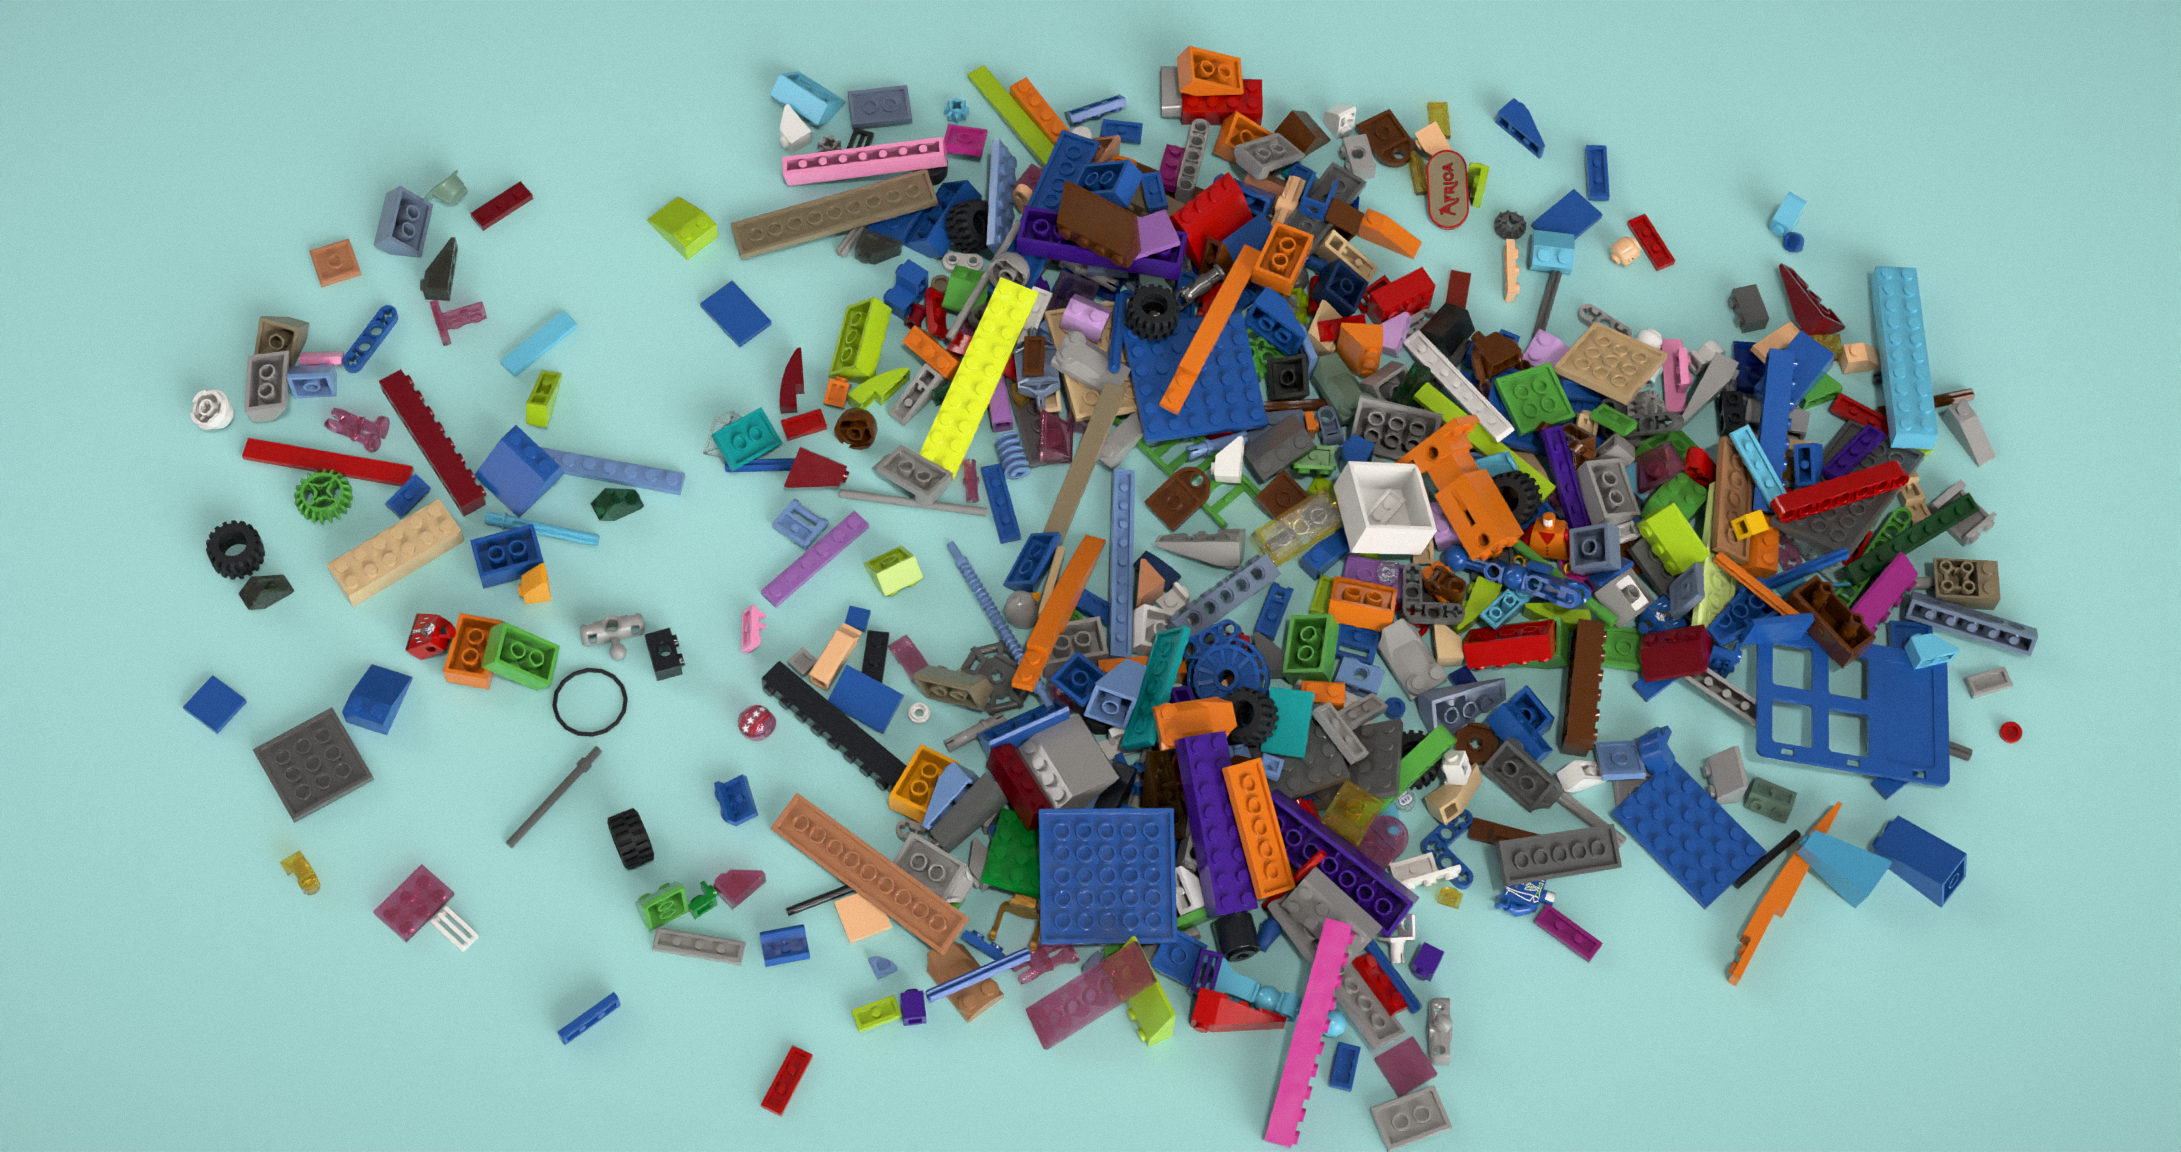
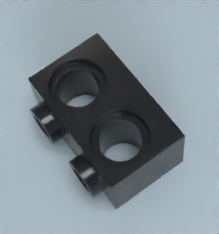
M1721 391L1717 401L1720 437H1729V433L1746 425L1742 391Z

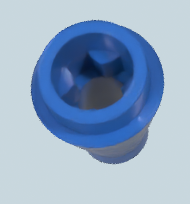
M1267 917L1266 921L1262 922L1258 935L1261 946L1260 951L1265 953L1282 933L1281 925Z

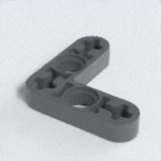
M1409 563L1404 567L1402 573V617L1408 623L1459 625L1463 622L1465 609L1460 604L1422 602L1421 567L1415 563ZM1410 571H1414V582H1410ZM1408 589H1415L1418 595L1410 597L1406 594V591ZM1414 609L1415 615H1410L1409 610ZM1425 609L1423 616H1421V610ZM1436 609L1440 615L1433 618L1428 615V611ZM1444 610H1446V613H1445V614H1446V617H1445V618L1443 617ZM1453 611H1457V618L1452 614Z

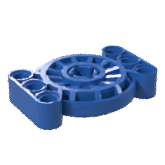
M1230 619L1223 620L1189 637L1183 657L1192 660L1187 673V686L1190 687L1195 700L1198 698L1194 689L1200 699L1219 697L1226 700L1228 693L1234 694V689L1238 688L1241 690L1242 687L1252 688L1268 694L1270 670L1266 659L1254 645L1239 639L1242 631L1241 627ZM1233 625V634L1227 636L1225 633L1226 627ZM1213 634L1215 637L1214 643L1207 645L1206 638ZM1194 644L1195 652L1192 655H1188V646ZM1244 644L1249 646L1254 652L1251 653L1245 650ZM1258 658H1260V660L1262 661L1264 669H1262L1261 664L1258 661ZM1225 671H1232L1234 673L1235 680L1230 686H1225L1221 683L1223 682ZM1253 706L1249 707L1245 711V713L1250 712L1252 718L1251 721L1247 724H1244L1242 719L1244 728L1247 727L1254 718Z

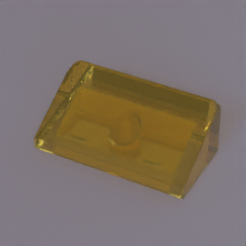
M1412 151L1409 165L1414 192L1416 196L1428 195L1425 162L1416 151Z

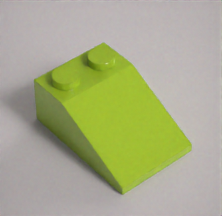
M679 196L647 219V222L686 260L690 259L718 237L717 224L703 210Z

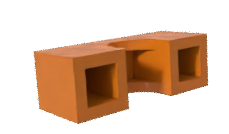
M914 325L902 342L943 377L953 381L962 361L953 353L938 344L939 341L926 330Z

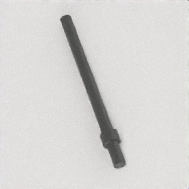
M595 746L585 758L582 757L576 763L577 767L505 842L510 848H513L583 772L586 773L592 767V762L602 753L601 749Z

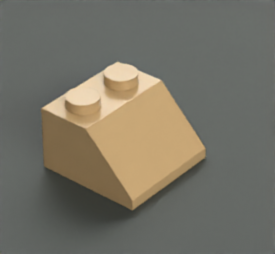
M1325 300L1321 301L1308 331V336L1318 358L1335 353L1337 343H1335L1336 340L1320 342L1317 322L1343 318Z

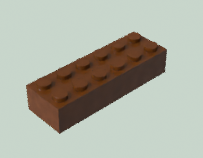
M1578 619L1572 634L1560 754L1586 757L1589 750H1593L1594 742L1597 740L1598 729L1595 726L1600 715V709H1597V705L1601 700L1602 689H1599V685L1602 682L1604 672L1601 669V664L1604 663L1605 650L1602 649L1603 643H1606L1607 639L1604 622Z

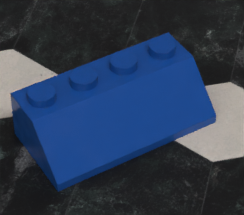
M968 180L942 183L936 192L938 205L927 209L904 243V246L928 258L942 257L948 252V247L951 244V238L947 234L948 228H946L948 211L955 204L974 198H982V195Z
M1054 699L1052 701L1055 706L1052 709L1046 708L1043 704L977 733L986 758L989 757L991 748L1008 743L1019 748L1034 734L1069 719L1070 711L1068 706Z

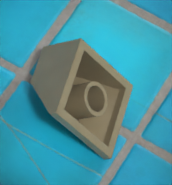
M261 316L254 355L288 350L290 352L289 367L295 366L306 343L309 322L292 317Z

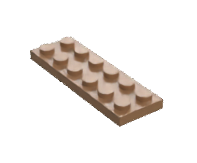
M1722 436L1718 441L1711 550L1717 553L1723 552L1730 559L1743 565L1749 562L1750 537L1738 541L1730 521L1752 513L1754 480L1731 439L1727 436Z

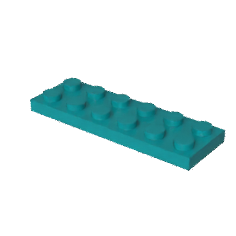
M1185 625L1156 633L1146 664L1147 667L1139 696L1120 745L1126 751L1153 746L1158 739L1152 708L1170 701V694L1176 682V675L1182 663V656L1189 641L1188 637L1191 631Z

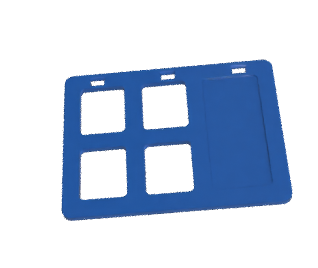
M1805 632L1800 640L1757 644L1756 752L1760 756L1936 787H1945L1949 783L1947 662L1914 670L1905 649L1871 644L1869 649L1858 657L1867 662V700L1834 695L1829 692V654L1809 633ZM1773 644L1807 649L1811 652V690L1773 683ZM1773 700L1809 706L1811 708V748L1779 743L1772 739ZM1829 710L1863 715L1867 718L1868 757L1832 752L1829 749ZM1782 749L1793 750V756L1781 754ZM1848 760L1857 761L1858 767L1847 765ZM1913 771L1924 773V778L1913 776Z

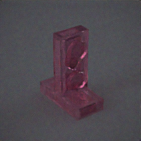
M438 300L429 302L443 346L451 344L448 330L458 329L463 325L478 323L483 319H487L482 301L444 313L441 312Z

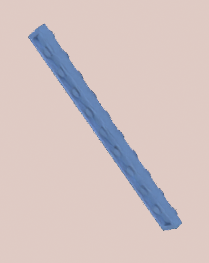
M1114 468L1112 471L1109 659L1132 657L1135 471Z

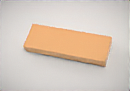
M1789 321L1754 344L1750 351L1765 364L1766 354L1769 349L1785 350L1799 333L1800 329Z

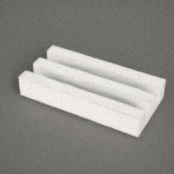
M448 906L444 908L442 913L439 912L435 919L433 918L430 921L462 953L479 938L478 934ZM449 915L471 938L469 939L446 916ZM443 921L466 943L462 945L439 923Z

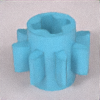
M956 97L951 101H947V107H944V114L948 116V121L951 120L956 122V124L962 120L966 121V114H969L966 100L962 101Z

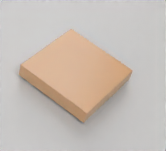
M859 893L834 901L836 911L850 944L892 928L888 915Z

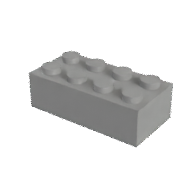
M1316 866L1281 904L1283 908L1319 940L1326 918L1351 924V931H1354L1355 935L1352 945L1347 944L1345 953L1349 954L1347 966L1383 928Z

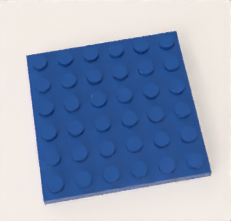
M1242 312L1231 314L1178 415L1160 407L1159 404L1205 316L1179 319L1174 333L1169 334L1167 339L1162 337L1161 341L1153 339L1151 342L1147 338L1142 340L1139 338V335L1135 336L1132 333L1133 329L1129 330L1128 326H1122L1124 327L1123 346L1128 367L1131 369L1130 378L1145 443L1265 428L1268 426Z
M1174 808L1038 810L1041 945L1125 944L1133 936H1136L1139 944H1177Z

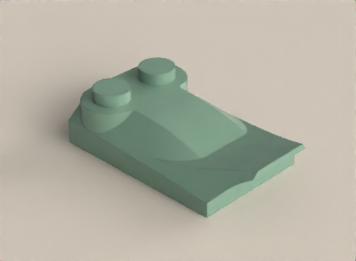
M1337 352L1320 356L1317 359L1316 368L1311 376L1312 380L1328 406L1336 411L1340 425L1353 423L1360 395L1375 397L1363 390Z

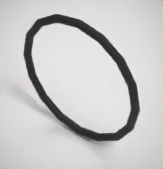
M585 668L574 671L560 682L554 692L552 707L557 721L565 730L578 736L594 737L607 733L619 724L626 713L628 697L624 685L614 674L604 669ZM587 672L602 673L612 678L620 687L623 695L622 711L616 721L605 729L595 732H581L567 726L561 719L557 708L558 694L564 684L574 676Z

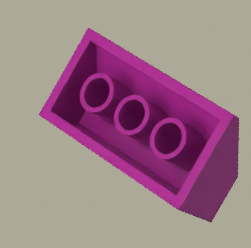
M1902 551L1851 609L1853 613H1859L1863 616V623L1873 634L1877 632L1878 628L1876 626L1879 622L1884 623L1891 615L1890 609L1893 606L1897 608L1904 600L1902 595L1906 591L1910 593L1917 584L1915 579L1918 573Z

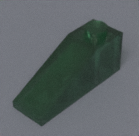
M1413 363L1389 402L1420 409L1421 405L1413 399V396L1428 382L1431 369L1427 366Z

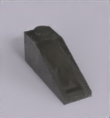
M456 237L450 238L426 269L424 279L420 280V291H423L425 300L450 301L458 253Z

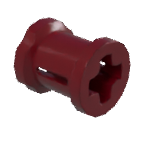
M915 303L911 306L912 311L909 317L904 320V325L909 329H912L914 325L922 328L921 323L924 317H927L926 307Z

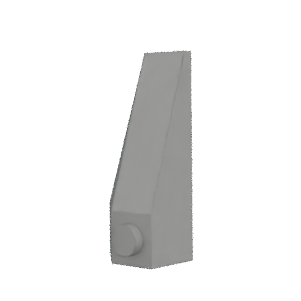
M1718 352L1715 353L1682 415L1684 418L1683 428L1712 402L1721 391L1726 389L1730 381L1735 382L1740 370H1737L1739 362Z
M1218 529L1216 534L1198 531V533L1189 537L1186 533L1159 535L1155 541V546L1217 566H1225L1227 569H1234L1241 566L1244 560L1246 529Z

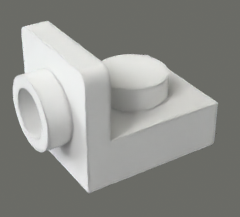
M1176 581L1173 583L1170 591L1156 600L1155 605L1158 608L1175 613L1181 611L1189 603V591L1185 586H1180Z

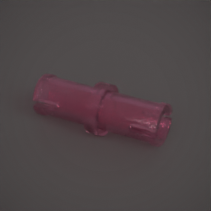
M966 459L963 461V485H965L966 502L971 503L972 499V503H976L980 500L978 494V484L980 481L976 471V460L972 459V463H970V459Z

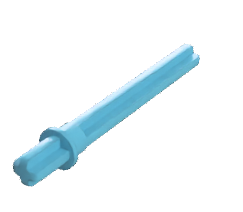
M486 512L484 519L485 523L501 526V529H514L533 524L536 534L597 546L600 539L598 534L517 518L508 515L506 512L504 515Z

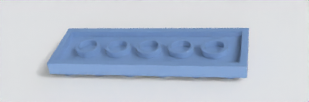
M1000 139L992 140L986 243L994 255L1012 228L1013 220L1015 219L1013 210L1015 200L1012 193L1017 183L1015 176L1017 159L1009 152L1008 147Z

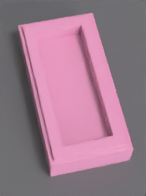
M344 351L301 352L298 357L299 365H319L322 363L340 365L343 362Z

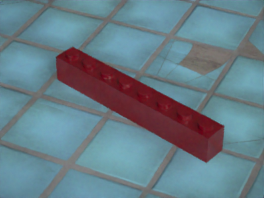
M400 369L381 379L379 384L383 394L463 517L485 506V490L481 484L477 486L475 483L476 477L472 470L465 468L464 464L466 462L461 453L456 454L454 451L455 445L450 437L446 438L443 434L445 430L439 421L435 422L433 419L435 415L430 406L426 407L423 402L425 400L421 392L414 390L413 386L415 385L409 374L405 376Z

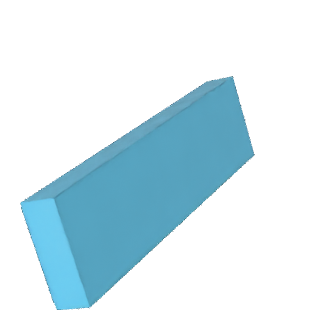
M562 311L500 361L501 365L516 377L578 327L577 323Z
M1749 424L1729 433V437L1768 507L1771 508V501L1775 497L1787 492Z

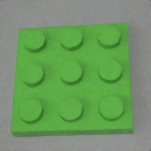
M1550 362L1496 378L1493 382L1519 437L1536 432V427L1542 421L1555 426L1574 420L1576 417Z

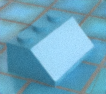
M799 71L779 74L770 94L776 98L777 103L784 106L789 104L797 115L804 116L814 126L827 124L846 102Z

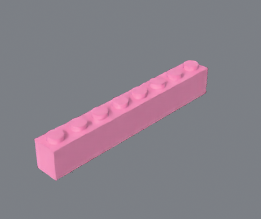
M943 137L782 157L783 176L788 186L948 166L947 149Z

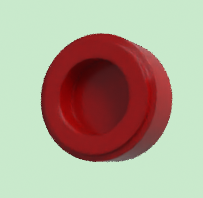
M2006 722L2000 728L1999 735L2004 742L2013 744L2022 737V729L2015 722Z

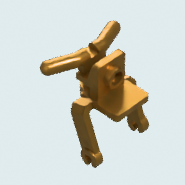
M1016 893L1015 898H1010L1009 902H1003L995 924L992 926L989 939L995 941L1005 911L1025 919L1034 918L1038 922L1030 944V951L1035 952L1040 934V910H1037L1038 899Z

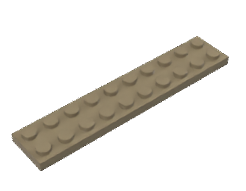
M923 169L731 223L741 260L933 207L938 205V200L928 171Z

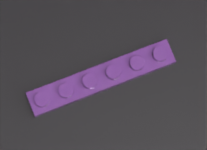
M854 510L761 590V595L777 608L869 528V523Z

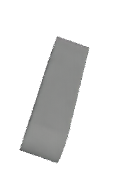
M1195 119L1192 122L1177 180L1175 199L1184 204L1193 199L1207 143L1210 124L1204 119Z

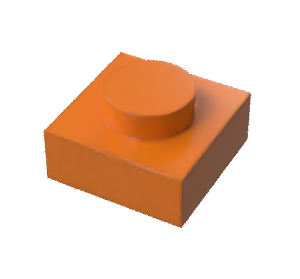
M1313 411L1305 412V429L1313 440L1315 439L1316 431H1319L1318 419H1314Z

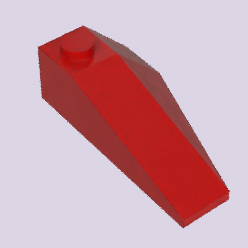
M1202 987L1199 988L1191 1021V1027H1194L1198 1032L1284 1029L1287 1017L1263 1008L1254 1010L1251 1009L1248 1002L1242 1000L1240 1002H1233L1228 1000L1229 995Z

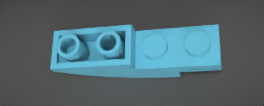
M1533 578L1532 583L1534 587L1539 588V581ZM1507 589L1480 614V617L1496 630L1521 613L1525 603H1532L1536 596L1528 593L1526 590Z

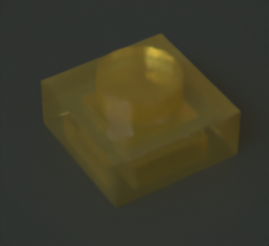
M1442 887L1437 903L1458 909L1463 893L1452 887Z

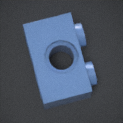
M1344 656L1335 682L1345 683V690L1363 698L1371 693L1377 696L1385 671L1376 665H1367L1361 663L1356 658ZM1362 675L1365 679L1360 680L1355 676Z

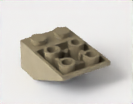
M1933 558L1936 598L1971 609L1994 610L2001 599L1998 561Z

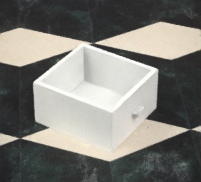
M1348 461L1333 486L1351 553L1421 555L1437 531L1422 475L1416 464ZM1388 488L1406 499L1402 507L1386 525L1369 524L1366 513Z

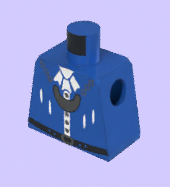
M1667 593L1649 605L1638 618L1640 622L1638 628L1642 634L1691 626L1690 621L1685 615L1679 620L1671 617L1670 597Z

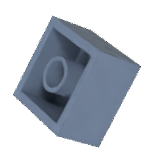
M1602 523L1569 529L1571 571L1583 576L1621 569L1620 533L1618 527L1610 523Z

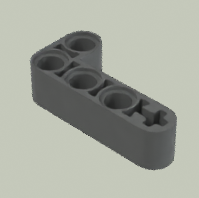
M1604 399L1600 404L1604 403L1609 407H1612L1614 404L1615 410L1627 416L1625 404L1614 399ZM1672 412L1629 416L1638 421L1637 428L1625 437H1622L1633 438L1678 432L1684 426V418L1682 415ZM1653 420L1654 425H1653V427L1651 428V427H1650V423H1651V421ZM1665 421H1672V423H1669L1667 425L1665 424ZM1601 425V432L1606 438H1610L1615 434L1613 430Z

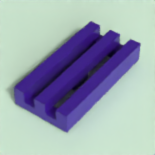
M1201 949L1190 993L1195 994V992H1199L1200 987H1197L1205 955H1208L1209 958L1201 987L1206 988L1213 958L1216 957L1218 959L1210 985V990H1215L1224 954Z

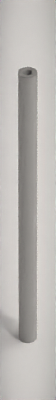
M1020 220L1015 221L993 259L999 254L1007 252L1019 232ZM987 269L945 337L948 340L952 341L987 285L991 277Z
M840 489L839 493L840 498L979 516L987 515V508L937 501L930 505H921L914 498Z

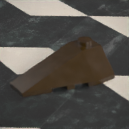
M1146 751L1142 808H1174L1175 841L1183 840L1187 837L1188 812L1182 799L1184 794L1177 787L1175 781L1176 774L1167 751Z

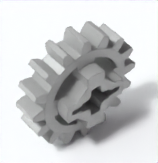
M1646 390L1637 394L1638 398L1635 399L1637 405L1634 406V409L1637 410L1635 416L1667 412L1665 402L1660 401V395H1656V391ZM1652 420L1651 423H1650V427H1651V428H1652L1653 425H1654L1653 420Z

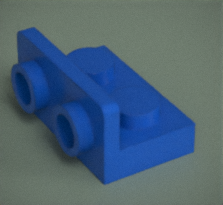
M1736 642L1732 651L1723 646L1713 645L1708 668L1726 679L1730 672H1734L1736 664L1740 662L1743 652L1739 650L1741 643Z

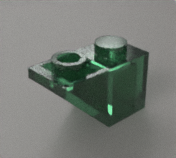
M605 488L590 503L599 521H616L644 507L640 495L635 489Z

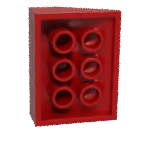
M1227 172L1169 218L1176 231L1188 232L1186 254L1198 270H1200L1207 238L1212 237L1218 241H1223L1253 219V216L1240 186L1230 173Z

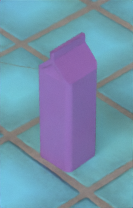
M1004 374L988 405L992 431L994 433L1013 429V418Z

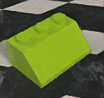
M1674 502L1652 510L1636 524L1642 537L1646 538L1650 544L1653 553L1660 558L1665 570L1672 576L1683 573L1695 562L1699 563L1711 555Z

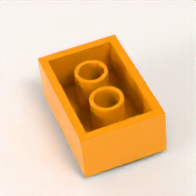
M920 744L889 794V808L922 824L938 778L946 766L950 765L953 761L958 764L960 762Z

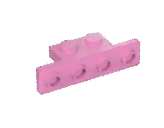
M1662 339L1661 351L1668 353L1667 360L1662 365L1664 368L1665 407L1667 412L1683 414L1686 409L1685 393L1688 386L1692 385V374L1688 370L1691 365V356L1687 355V347H1682V340Z

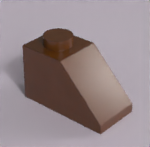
M1208 237L1198 276L1207 273L1214 268V264H1218L1227 277L1234 262L1226 244Z

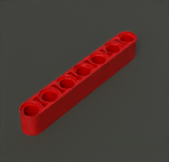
M1893 460L1779 495L1771 501L1770 507L1782 523H1788L1901 488L1907 484L1910 477L1900 463Z

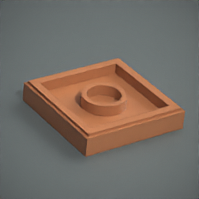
M349 239L309 251L321 287L361 276V271Z

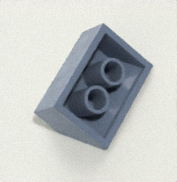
M402 186L387 192L374 246L391 255L421 257L433 204L423 202V198Z

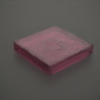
M1413 1036L1374 1059L1398 1098L1437 1076V1072Z

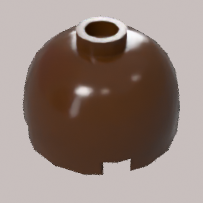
M851 408L840 415L834 431L835 436L842 444L845 442L850 444L849 448L863 450L869 448L874 442L878 427L876 419L869 411L862 408Z

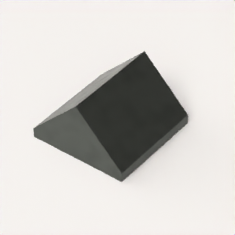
M1445 303L1420 331L1449 359L1462 341L1469 338L1475 332L1468 310Z
M1307 354L1267 360L1270 401L1300 400L1310 395Z

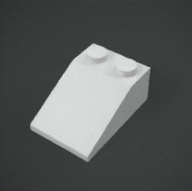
M1143 604L1133 610L1132 653L1149 656L1156 633L1167 630L1165 625L1171 622L1169 617L1175 614V612ZM1188 617L1189 624L1193 625V620ZM1194 644L1188 646V655H1192L1195 652Z

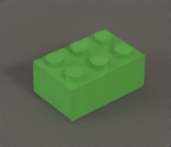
M1677 469L1649 499L1640 516L1644 518L1652 510L1674 502L1690 524L1706 504L1708 490Z
M1332 614L1290 616L1282 673L1291 685L1296 684L1299 679L1304 681L1332 682L1339 624Z
M502 622L491 627L481 667L538 691L551 685L560 646L509 623Z

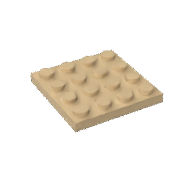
M1595 321L1556 363L1554 371L1563 377L1627 405L1667 360L1668 353Z

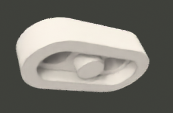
M949 252L943 257V269L947 273L952 274L955 266L959 265L982 271L983 259L978 254Z

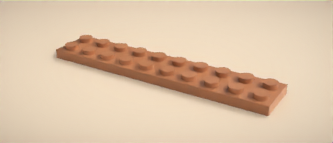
M798 793L795 794L771 827L773 831L943 956L970 920L962 912Z

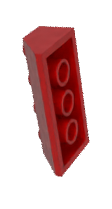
M1554 619L1503 625L1496 630L1492 627L1470 629L1463 643L1467 668L1482 670L1487 668V666L1499 668L1511 663L1524 665L1529 663V661H1549L1553 658L1556 651Z

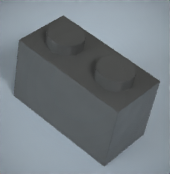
M1753 284L1734 288L1728 298V305L1734 311L1735 323L1740 327L1741 332L1747 333L1765 329L1770 318L1757 285Z

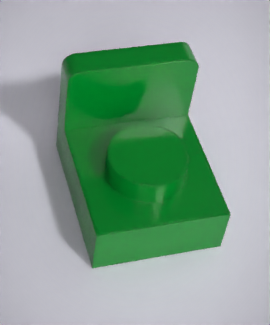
M705 881L700 882L704 895L694 897L688 904L689 911L694 919L717 906L716 897L718 894L712 885L708 886Z

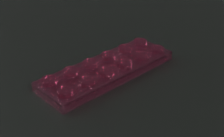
M1133 941L1025 1010L1043 1049L1048 1050L1150 987L1157 980L1139 943Z

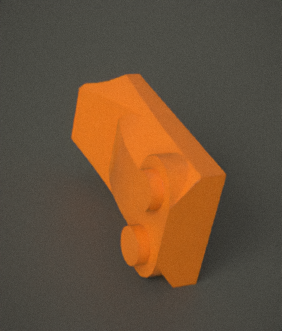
M1219 697L1172 704L1164 703L1152 708L1161 751L1176 749L1174 740L1220 731H1226V737H1228L1231 731L1237 727L1232 701Z

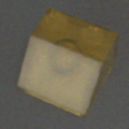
M1346 779L1326 810L1321 822L1336 834L1359 847L1385 801Z

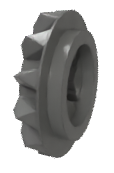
M1507 210L1504 213L1500 212L1495 218L1494 229L1504 239H1518L1525 233L1527 222L1524 221L1523 216L1517 214V211L1509 212ZM1508 220L1514 224L1512 230L1509 224H1507Z

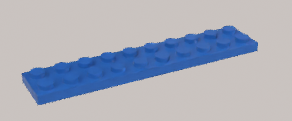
M1062 130L1027 206L1059 211L1064 183L1066 180L1074 184L1076 183L1084 164L1093 162L1100 147V142ZM1018 234L1007 252L1017 253ZM1019 254L1024 257L1030 267V277L1025 287L1032 290L1033 286L1036 287L1048 258ZM992 283L990 284L987 290L988 296L990 297L992 296L995 290V287Z

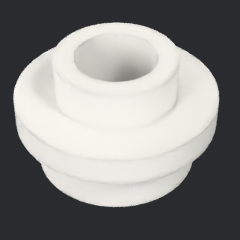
M915 703L909 708L908 716L913 723L923 724L930 717V709L924 703ZM917 712L923 713L922 716H916L915 714Z

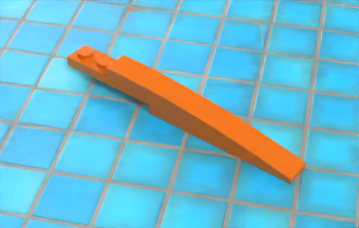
M1246 244L1243 246L1180 362L1159 404L1160 407L1176 415L1179 414L1246 288L1261 251Z
M1085 535L1055 586L1026 643L1027 650L1012 679V687L1033 692L1059 635L1063 634L1106 544V539Z
M1837 802L1812 832L1817 830L1827 834L1842 803ZM1799 846L1782 869L1739 940L1743 944L1737 954L1741 958L1738 963L1735 961L1732 963L1728 974L1731 975L1728 983L1734 986L1738 984L1774 914L1782 918L1809 868V865L1797 854L1801 846Z

